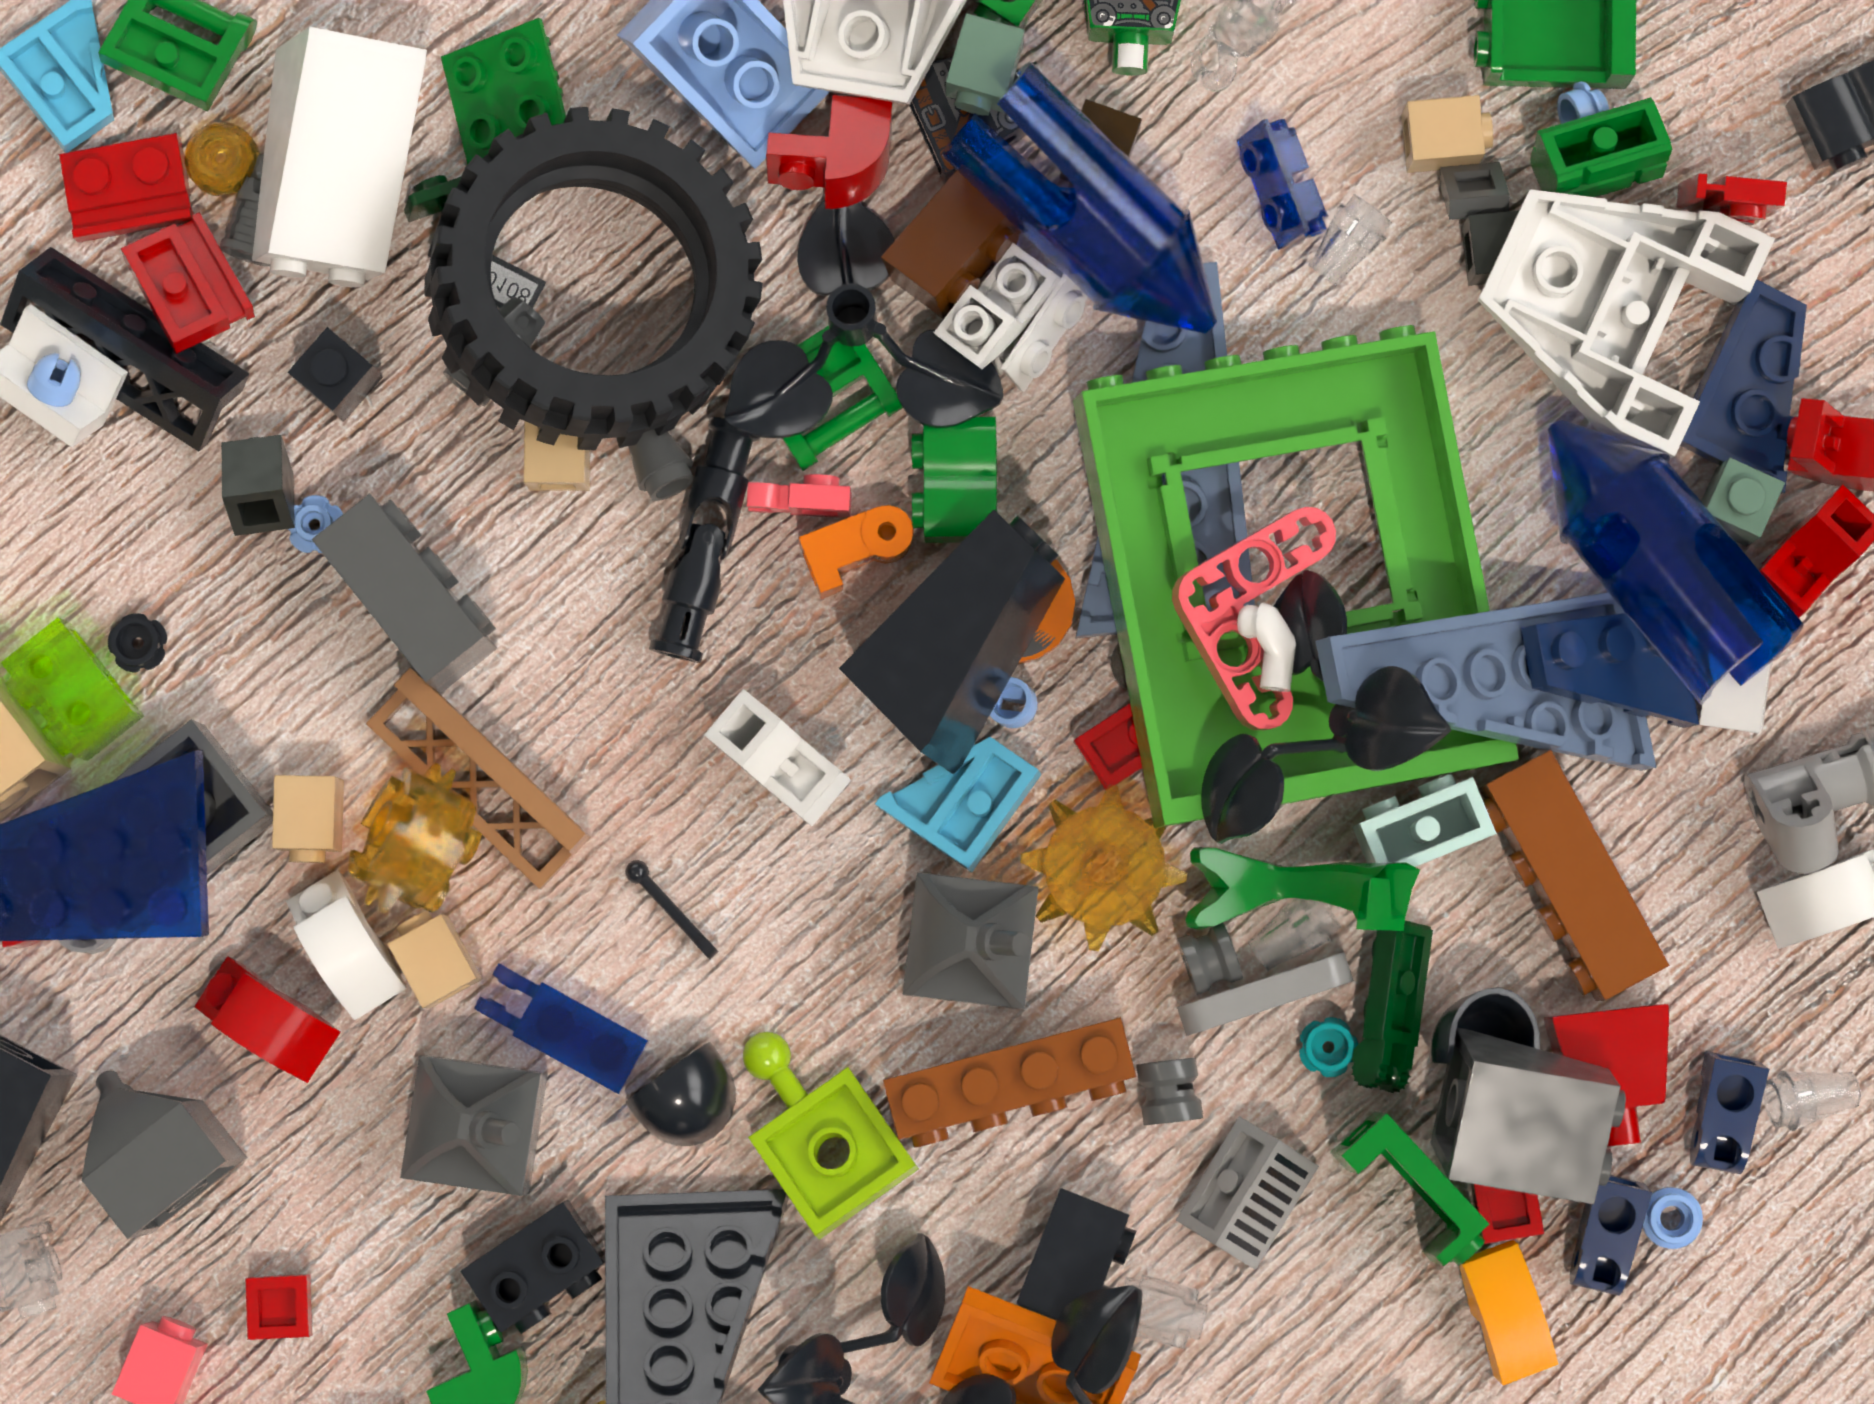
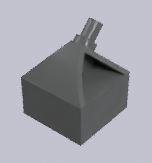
M917 872L903 995L1025 1009L1039 887Z
M419 1056L400 1178L518 1196L530 1194L548 1073L435 1056Z
M105 1071L97 1077L96 1086L101 1096L90 1131L82 1182L127 1239L155 1232L247 1158L203 1100L133 1090L131 1086L123 1084L118 1073L115 1071Z

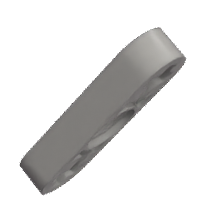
M1342 952L1178 1006L1177 1009L1186 1036L1347 984L1354 980L1345 953Z

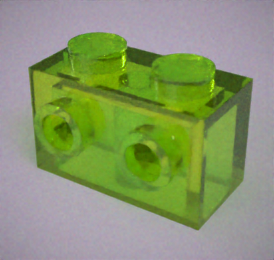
M59 617L0 662L11 675V678L4 682L7 689L26 710L33 706L37 708L48 722V725L41 729L43 734L63 757L72 753L76 758L89 761L144 717L73 625Z

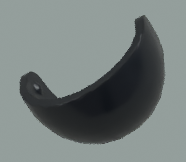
M1486 988L1461 998L1443 1013L1433 1031L1430 1043V1063L1447 1064L1451 1061L1454 1054L1457 1028L1472 1030L1540 1049V1032L1536 1017L1522 997L1507 989Z
M708 1042L655 1078L625 1103L642 1126L661 1141L675 1146H693L714 1138L725 1128L732 1116L736 1103V1088L733 1075L712 1043Z

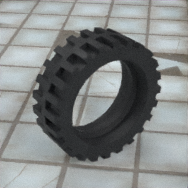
M588 107L569 108L564 122L556 125H551L548 114L543 113L529 118L523 134L514 137L512 132L507 129L495 137L488 154L483 158L476 154L465 167L457 187H452L428 256L431 258L424 279V296L432 297L433 305L428 322L432 336L443 335L447 347L442 360L449 372L452 374L462 368L471 380L466 394L478 406L489 397L504 409L498 422L513 431L520 419L540 427L536 441L553 446L559 435L563 434L578 437V450H596L604 438H617L619 448L636 445L644 432L654 429L656 434L660 436L674 429L684 414L689 411L693 415L706 403L717 385L721 384L750 336L755 324L751 320L752 313L761 301L763 283L754 281V273L762 261L760 242H747L745 232L753 221L747 204L743 203L733 207L726 196L734 183L723 168L711 175L699 163L705 150L692 139L684 149L665 139L664 137L670 126L655 119L652 120L648 131L628 125L630 111L612 108L606 121L589 120ZM567 187H591L607 190L625 196L644 206L672 231L683 247L691 264L694 277V297L685 329L673 346L651 364L627 374L594 375L571 370L549 361L527 346L512 331L499 312L493 295L491 283L492 254L499 233L516 210L534 196L549 190Z

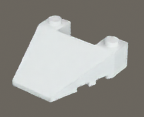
M1530 189L1480 293L1478 301L1606 441L1661 466L1675 457L1700 403L1696 399L1642 375L1684 283L1693 285L1735 305L1751 292L1775 238L1719 212L1703 210L1689 212L1665 209L1662 205L1643 203L1640 206L1607 202L1605 198Z

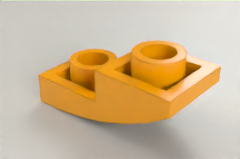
M1514 1240L1507 1241L1478 1252L1461 1264L1459 1268L1470 1312L1481 1324L1493 1376L1504 1386L1559 1365L1536 1288L1518 1243Z

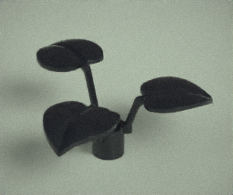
M824 200L810 218L803 232L797 256L799 273L806 286L817 295H830L826 304L829 329L822 335L823 341L814 360L809 363L805 352L798 345L783 340H769L750 349L740 360L732 376L729 400L724 417L731 427L761 438H787L805 433L822 421L833 401V392L830 384L817 374L825 365L833 345L839 342L846 346H860L868 342L872 337L877 338L898 364L906 367L897 380V397L906 414L924 426L948 428L965 423L999 406L1003 400V388L998 372L992 362L983 369H980L934 334L936 329L927 330L917 337L913 346L912 357L906 355L887 333L886 326L877 322L875 300L870 290L881 286L889 278L881 256L895 241L891 231L878 216L859 202L844 208L825 209Z
M1304 570L1292 579L1277 599L1274 607L1278 609L1296 640L1292 675L1301 674L1310 666L1312 673L1324 682L1316 640L1347 634V615L1343 602L1332 584L1322 575ZM1397 666L1380 668L1369 675L1359 687L1355 698V708L1338 704L1334 705L1329 715V727L1334 734L1332 739L1273 743L1266 746L1262 751L1255 737L1248 734H1239L1222 744L1209 761L1202 783V811L1209 834L1217 843L1223 844L1230 839L1250 836L1261 830L1273 819L1282 803L1284 793L1282 770L1277 763L1272 761L1278 755L1333 750L1339 753L1346 752L1352 762L1360 768L1382 771L1401 765L1419 756L1450 733L1451 728L1435 708L1423 684L1414 674Z
M917 1233L916 1239L904 1246L895 1255L886 1270L881 1286L882 1312L886 1321L891 1325L886 1332L840 1342L831 1334L818 1333L806 1339L799 1346L791 1345L783 1351L778 1366L758 1388L760 1394L771 1404H855L841 1397L848 1390L852 1377L851 1365L844 1358V1353L894 1343L900 1339L901 1335L911 1346H921L931 1337L941 1319L946 1291L943 1266L931 1240L926 1235Z
M1128 1285L1087 1292L1072 1300L1061 1312L1053 1331L1051 1352L1055 1364L1061 1369L1070 1372L1066 1379V1386L1079 1404H1093L1084 1390L1092 1394H1100L1110 1388L1124 1371L1139 1326L1142 1308V1289ZM980 1374L966 1378L948 1392L941 1404H1016V1392L1013 1386L1006 1380L994 1375Z

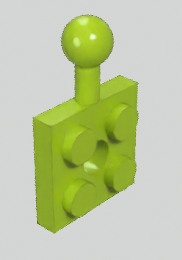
M761 1032L752 1036L747 1041L743 1050V1063L752 1076L761 1080H770V1083L788 1109L748 1138L813 1234L820 1240L919 1170V1168L849 1067L808 1095L792 1070L788 1067L791 1060V1051L788 1043L776 1033ZM833 1137L845 1139L850 1147L847 1161L836 1169H826L820 1166L818 1150L822 1143Z

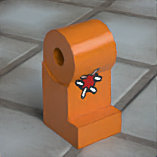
M884 505L861 512L798 538L800 549L819 597L824 599L843 591V582L840 574L873 561L888 564L903 558L911 547L914 531L912 521L906 512L895 506Z

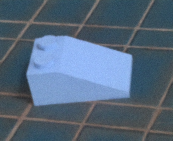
M650 0L617 34L662 82L754 169L767 158L768 133L790 134L830 92L793 84L787 31L759 0Z

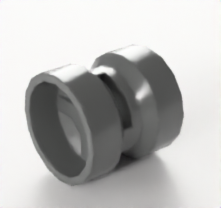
M1196 1057L1136 1064L1138 1083L1146 1090V1101L1141 1107L1143 1125L1203 1118L1201 1099L1194 1095L1192 1083L1198 1076Z

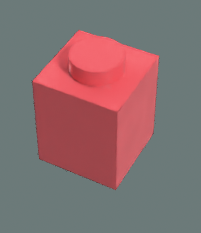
M162 1316L159 1323L150 1321L141 1324L112 1395L134 1404H184L208 1343L193 1338L196 1332L195 1327L171 1317Z

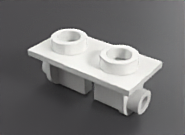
M1050 263L1046 267L1058 275L1061 280L1055 286L1032 322L992 361L998 375H1002L1004 372L1022 392H1025L1033 378L1039 377L1046 370L1051 360L1052 350L1066 329L1072 328L1079 321L1085 308V301L1090 295L1071 270L1067 269L1064 273Z

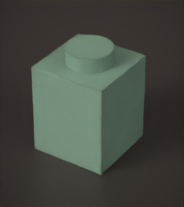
M966 13L946 79V96L955 99L954 105L977 115H989L990 109L1004 113L1024 45V29Z
M1728 458L1715 469L1692 522L1747 547L1761 538L1785 482L1735 459Z

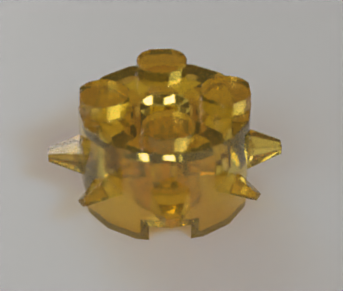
M437 763L432 764L424 775L406 767L402 774L403 781L391 776L373 799L361 822V825L369 828L363 852L351 850L348 865L351 877L369 886L364 902L367 906L378 898L379 911L385 914L399 900L415 909L423 908L433 913L441 907L450 887L449 878L457 864L466 865L474 857L482 835L480 831L472 828L476 806L469 798L451 790L456 774L454 769L449 770L441 778V765Z
M1109 784L1098 806L1087 807L1078 813L1057 800L1051 802L1048 806L1056 831L1051 836L1048 847L1021 853L1020 863L1044 875V886L1049 895L1035 915L1040 923L1065 915L1072 922L1082 924L1090 951H1099L1110 928H1117L1128 922L1151 936L1157 933L1159 929L1151 904L1159 896L1161 888L1185 883L1187 879L1186 872L1165 862L1164 849L1159 839L1168 826L1154 828L1152 817L1143 820L1136 813L1123 809L1118 785ZM1100 851L1104 858L1109 853L1117 858L1119 863L1114 868L1115 875L1118 877L1116 881L1108 884L1103 877L1097 883L1090 877L1088 872L1094 866L1093 860L1090 858L1092 854Z

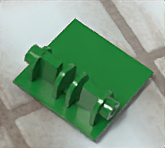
M536 18L441 56L467 165L476 154L481 158L485 157L489 152L493 139L507 129L512 132L514 137L523 134L529 118L547 113L551 125L564 122L566 118L562 101L564 94L562 88L558 85L559 74L554 69L549 49L551 42L550 38L545 34L542 18Z

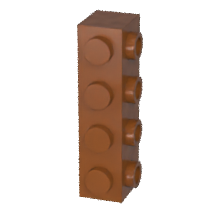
M1551 750L1479 788L1496 833L1498 834L1503 831L1514 852L1507 856L1508 863L1522 887L1526 888L1532 885L1543 904V907L1536 910L1538 918L1553 942L1562 939L1573 959L1566 963V968L1575 986L1583 996L1591 992L1595 1001H1605L1670 966Z
M1120 1017L883 1080L898 1140L911 1137L913 1147L917 1148L949 1139L946 1127L968 1121L971 1123L973 1132H978L1007 1124L1006 1111L1029 1106L1032 1117L1068 1108L1065 1096L1088 1090L1091 1101L1125 1093L1127 1091L1124 1080L1137 1076Z

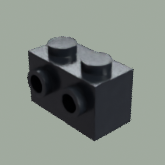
M1060 1188L1016 1304L1058 1320L1064 1308L1075 1298L1087 1292L1112 1288L1104 1285L1112 1261L1124 1265L1136 1234V1230L1126 1227L1130 1214Z
M566 1200L460 1272L500 1333L515 1324L520 1334L552 1314L545 1304L564 1290L567 1291L571 1299H574L601 1281L602 1277L596 1269L605 1263V1254L571 1202Z

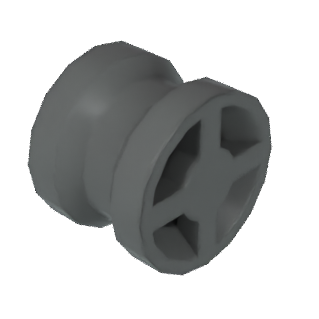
M1224 923L1210 927L1207 935L1198 938L1191 935L1177 938L1179 951L1196 995L1209 991L1212 983L1224 979L1232 983L1243 979L1235 949Z

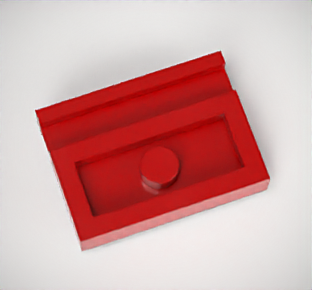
M177 133L59 154L68 211L71 214L73 225L72 235L78 243L168 227L174 223L176 225L184 224L192 220L194 213L191 208V194L182 141Z
M1698 173L1678 184L1676 208L1685 209L1699 201H1704L1703 210L1722 213L1745 225H1754L1755 220H1766V214L1785 206L1787 182L1725 176L1709 184L1707 183L1708 174Z
M200 212L192 215V220L177 227L174 223L121 248L124 261L176 354L230 329V324L244 317L247 321L255 317L249 298Z

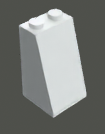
M308 27L276 49L252 261L270 264V272L280 276L306 277L307 270L329 274V283L344 287H364L365 280L368 281L385 273L427 50L314 27Z

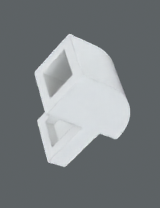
M744 689L704 734L728 757L811 826L816 823L851 781L839 768L810 746L785 722Z
M1874 849L1832 864L1823 870L1802 874L1757 892L1778 949L1813 939L1874 917Z
M339 870L334 871L286 901L297 924L293 928L301 944L329 989L354 1020L407 989L387 947L367 923L348 882Z

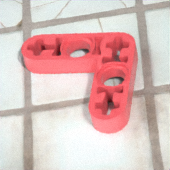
M1303 507L1285 514L1185 572L1177 579L1172 589V602L1175 611L1235 717L1243 726L1251 730L1264 731L1281 726L1289 718L1293 709L1291 690L1289 692L1272 691L1276 701L1269 706L1272 714L1270 718L1264 712L1253 714L1249 707L1256 700L1253 689L1249 682L1241 683L1236 688L1232 677L1249 673L1258 664L1262 669L1263 648L1257 638L1242 636L1248 646V655L1241 665L1233 667L1223 663L1219 658L1217 643L1225 632L1229 631L1240 634L1237 629V618L1239 611L1244 607L1243 604L1316 563L1331 552L1336 540L1334 523L1326 512L1315 507ZM1299 520L1304 527L1312 524L1316 526L1319 534L1312 539V544L1315 548L1313 551L1308 545H1302L1282 555L1281 550L1276 544L1290 539L1299 532L1296 521ZM1271 533H1274L1276 544L1269 539ZM1248 548H1256L1262 551L1268 558L1269 572L1260 583L1250 582L1240 573L1238 567L1239 558ZM1283 556L1291 563L1288 568L1285 567ZM1221 562L1225 575L1217 569V565ZM1226 576L1227 581L1239 592V596L1234 598L1232 588L1229 587L1214 594L1209 599L1210 606L1212 607L1210 611L1204 605L1193 607L1188 599L1195 592V587L1192 583L1195 579L1200 586H1205ZM1261 675L1251 677L1261 693L1271 691L1260 688Z

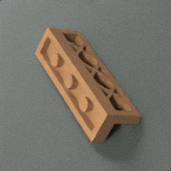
M409 668L394 683L398 690L367 721L366 725L541 890L591 837L437 690L428 685L415 670ZM410 700L426 716V740L402 741L385 724ZM435 725L450 739L435 740ZM435 747H459L469 756L470 781L445 782L436 774ZM410 748H427V764ZM478 766L493 780L478 781ZM502 788L513 798V823H488L479 814V789ZM453 789H470V805ZM521 807L537 822H522ZM545 829L563 846L540 871L522 855V830ZM497 830H514V847Z

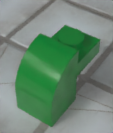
M476 1300L447 1313L470 1370L428 1389L426 1393L431 1404H518L524 1393L528 1377L527 1358L523 1346L500 1356L496 1345L504 1342L502 1332L500 1333L487 1311L480 1310Z

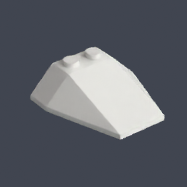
M783 0L792 82L794 85L910 105L967 0Z

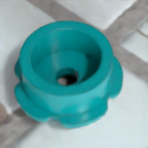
M1328 1017L1324 1022L1313 1021L1309 1023L1300 1035V1041L1303 1043V1046L1299 1050V1056L1303 1065L1312 1072L1320 1071L1324 1077H1337L1347 1071V1065L1353 1062V1049L1358 1045L1357 1038L1349 1032V1025L1343 1020L1334 1017ZM1326 1041H1330L1334 1045V1050L1331 1053L1323 1051L1322 1046Z

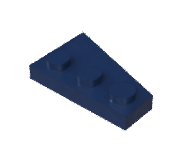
M1756 279L1751 292L1735 305L1693 396V399L1700 401L1680 446L1717 465H1721L1728 458H1732L1785 482L1782 494L1786 490L1787 471H1784L1787 434L1789 424L1793 416H1790L1794 379L1799 377L1807 305Z
M1678 606L1535 624L1521 628L1532 689L1589 704L1597 702L1623 708L1624 713L1639 717L1654 716L1667 720V724L1681 728L1699 725Z

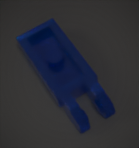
M498 963L492 975L498 978V982L514 991L519 990L532 997L531 1002L522 1018L508 1011L506 1006L492 998L486 999L480 996L474 1009L513 1030L512 1036L613 1092L620 1094L650 1040L544 982H541L539 985L518 972Z

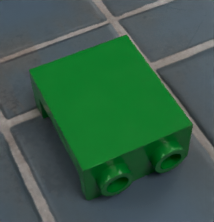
M1474 0L1476 9H1485L1484 31H1476L1473 53L1474 67H1484L1483 86L1573 88L1575 83L1583 81L1590 88L1626 89L1636 75V0Z
M1374 1111L1330 1152L1347 1171L1357 1174L1381 1154L1445 1223L1444 1231L1422 1251L1430 1261L1441 1266L1454 1261L1460 1266L1485 1243L1480 1233L1489 1223L1387 1113Z

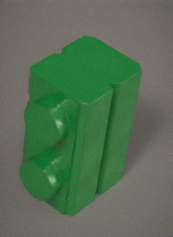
M1650 97L1538 130L1530 161L1541 191L1598 197L1629 188L1632 182L1642 184L1663 178L1667 167L1666 162L1669 161L1672 152V145L1656 104Z

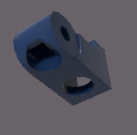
M1705 1051L1701 1070L1703 1080L1696 1110L1698 1117L1694 1125L1690 1145L1691 1165L1742 1174L1751 1150L1770 1070L1759 1061Z
M1610 1175L1606 1186L1598 1185L1595 1203H1585L1578 1229L1580 1235L1571 1262L1569 1280L1571 1285L1617 1296L1621 1295L1630 1273L1652 1191L1643 1182Z

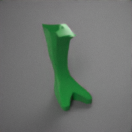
M1194 847L1190 851V862L1203 872L1211 888L1201 902L1187 912L1186 925L1197 930L1205 929L1277 901L1297 898L1319 901L1353 911L1357 919L1356 929L1404 931L1411 892L1420 869L1406 862H1339L1286 867L1218 848Z

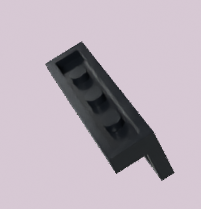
M52 247L19 270L0 323L1 326L14 333L29 299L42 307L47 316L73 334L82 333L92 339L98 351L123 368V366L128 365L136 367L145 374L151 390L141 391L130 384L126 376L116 399L198 452L208 444L221 410L243 391L250 374L201 342L176 354L153 311ZM182 397L203 410L197 426L180 416L173 398Z

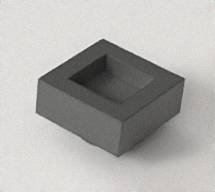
M1500 162L1440 167V189L1449 220H1466L1469 215L1509 211L1510 193Z

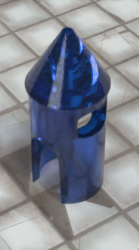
M1029 61L1020 68L1017 73L1019 77L997 104L1069 178L1074 188L1060 187L1048 180L976 113L951 139L941 153V156L1079 287L1094 303V310L1206 334L1217 323V317L1190 210L1186 209L1183 211Z
M1561 419L1554 422L1548 428L1547 434L1560 541L1572 547L1700 705L1711 696L1713 689L1728 673L1742 686L1775 660L1796 639L1803 629V622L1669 463L1670 456L1667 453Z

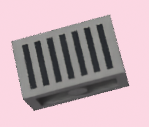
M1239 1116L1176 1218V1221L1256 1270L1319 1166L1279 1139Z

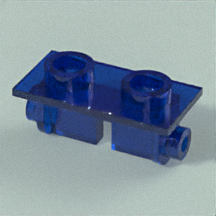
M1264 119L1237 139L1242 167L1245 173L1251 177L1261 204L1262 220L1266 228L1272 233L1278 250L1284 249L1303 234L1305 238H1311L1327 231L1324 220L1329 215L1327 210H1325L1314 178L1295 183L1292 174L1303 172L1309 168L1295 127L1289 128L1286 119H1279L1269 123L1268 119Z

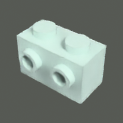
M1452 773L1419 786L1422 798L1400 806L1396 796L1362 809L1366 821L1353 826L1367 863L1406 862L1414 867L1497 834L1474 778L1472 777L1456 784Z

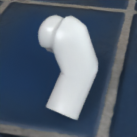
M1261 603L1259 607L1255 605L1244 606L1238 614L1237 629L1246 638H1257L1264 650L1260 688L1289 692L1291 690L1296 640L1293 633L1276 607L1267 603Z

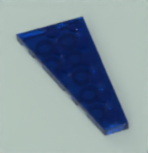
M203 750L193 751L0 824V941L175 938L209 935Z

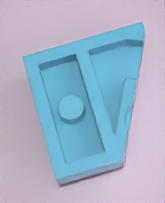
M70 0L0 48L1 73L65 153H68L114 121L104 64L101 63L98 54L100 43L91 0Z
M988 737L973 745L963 765L954 774L937 765L924 772L923 778L892 794L889 791L880 796L875 805L972 873L1042 774L1027 761L993 738Z

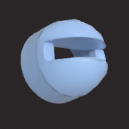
M53 353L42 357L35 364L27 381V387L30 393L39 401L51 406L63 407L71 404L80 385V370L72 359L67 363L58 359L59 354Z
M1011 677L990 717L1006 728L1026 726L1034 719L1038 709L1035 692L1022 680ZM1003 700L1025 704L1022 712L1001 709Z

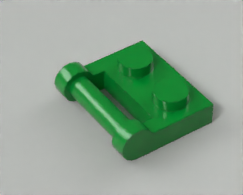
M128 0L98 54L101 63L208 112L241 52H244L251 43L256 31L257 20L241 12L233 16L201 0ZM159 7L218 34L222 38L218 45L213 44L149 13L151 10Z
M829 325L798 344L805 352L809 363L816 357L823 341L822 335L829 329ZM836 342L830 351L825 365L817 374L830 384L833 397L863 378L872 393L804 436L799 434L793 437L781 438L802 471L818 462L817 455L880 415L886 413L890 417L903 409L899 403L897 393L865 344L846 346Z

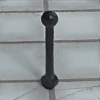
M633 860L628 863L625 869L626 878L631 883L640 884L709 960L713 958L719 951L648 876L649 870L646 863L640 860Z

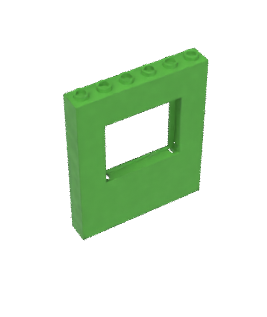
M1414 325L1399 326L1379 332L1380 341L1358 344L1356 335L1341 336L1322 341L1321 351L1300 354L1298 345L1282 346L1264 351V360L1245 364H1241L1240 355L1223 356L1205 361V370L1186 374H1183L1181 365L1164 366L1146 371L1147 380L1127 384H1124L1122 375L1105 376L1087 381L1088 390L1082 391L1073 400L1154 828L1204 819L1201 802L1204 774L1214 753L1230 738L1239 734L1251 735L1257 739L1263 751L1266 746L1273 743L1332 739L1334 736L1329 727V715L1335 704L1327 701L1324 682L1312 673L1310 666L1301 674L1292 675L1291 693L1293 696V709L1289 718L1281 726L1264 731L1251 730L1243 726L1235 717L1175 611L1172 602V589L1177 579L1198 565L1181 472L1361 441L1392 603L1346 611L1347 634L1490 611L1435 331L1416 334ZM1164 473L1167 485H1163L1162 475ZM1195 579L1192 582L1195 592L1188 597L1189 602L1193 607L1199 605L1206 607L1203 586H1200ZM1236 632L1224 633L1217 643V653L1223 663L1237 667L1245 661L1248 655V646L1246 640ZM1259 664L1249 673L1232 677L1236 688L1241 683L1249 682L1253 689L1256 700L1249 705L1253 714L1264 712L1270 718L1272 714L1269 706L1276 701L1275 695L1272 691L1261 693L1251 678L1261 675L1262 669ZM1451 729L1450 733L1419 756L1401 765L1382 771L1360 768L1352 762L1346 752L1339 753L1333 750L1282 754L1276 756L1272 761L1280 766L1284 776V793L1281 805L1505 764L1519 760L1516 743Z

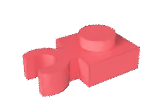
M822 474L804 475L803 484L790 483V486L748 482L747 507L749 512H784L798 516L851 517V487L839 486L840 478L837 476Z

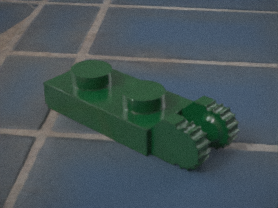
M1405 920L1404 931L1377 930L1376 937L1372 944L1373 962L1369 992L1363 1010L1365 1021L1362 1038L1365 1039L1353 1049L1352 1057L1354 1065L1351 1067L1353 1069L1351 1075H1354V1081L1358 1082L1359 1086L1369 1089L1380 1086V1090L1385 1092L1400 1093V1090L1405 1089V1085L1409 1084L1408 1079L1411 1077L1409 1071L1412 1070L1415 1047H1418L1433 930H1431L1430 926Z

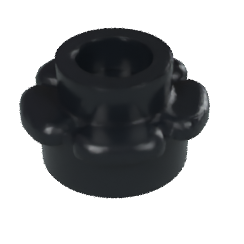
M133 613L123 617L121 622L110 631L108 649L116 657V664L125 671L136 673L141 668L152 670L165 657L163 646L167 643L168 637L165 628L157 620L150 621L144 614ZM136 638H142L144 641V645L140 649H135L133 646V641Z

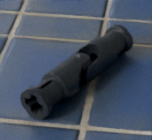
M710 417L708 428L712 430L710 444L704 465L697 466L679 535L680 548H685L684 555L678 559L675 567L668 574L662 601L667 604L658 639L651 640L649 650L694 663H701L703 653L698 649L707 615L714 614L721 589L719 559L723 560L731 549L749 482L744 474L753 442L760 440V437L746 434L731 427L725 418ZM702 502H714L722 507L727 520L725 532L721 531L714 524H692L695 511ZM684 618H685L683 630H682V633H681L683 621H684Z

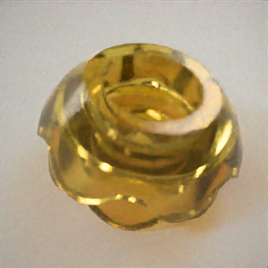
M214 122L203 126L190 138L185 150V168L191 180L204 193L212 196L231 194L240 190L246 177H251L260 151L256 142L242 127L230 122ZM219 153L226 154L224 162L219 163L216 161V156Z

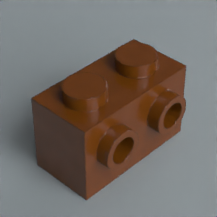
M958 168L886 250L881 259L891 281L944 320L969 285L978 289L980 279L994 263L999 262L1012 243L1017 245L1019 234L1022 231L1012 206Z

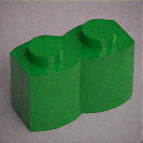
M975 417L965 423L948 428H932L923 425V433H912V469H924V492H912L913 528H924L925 543H961L993 510L997 512L996 417Z

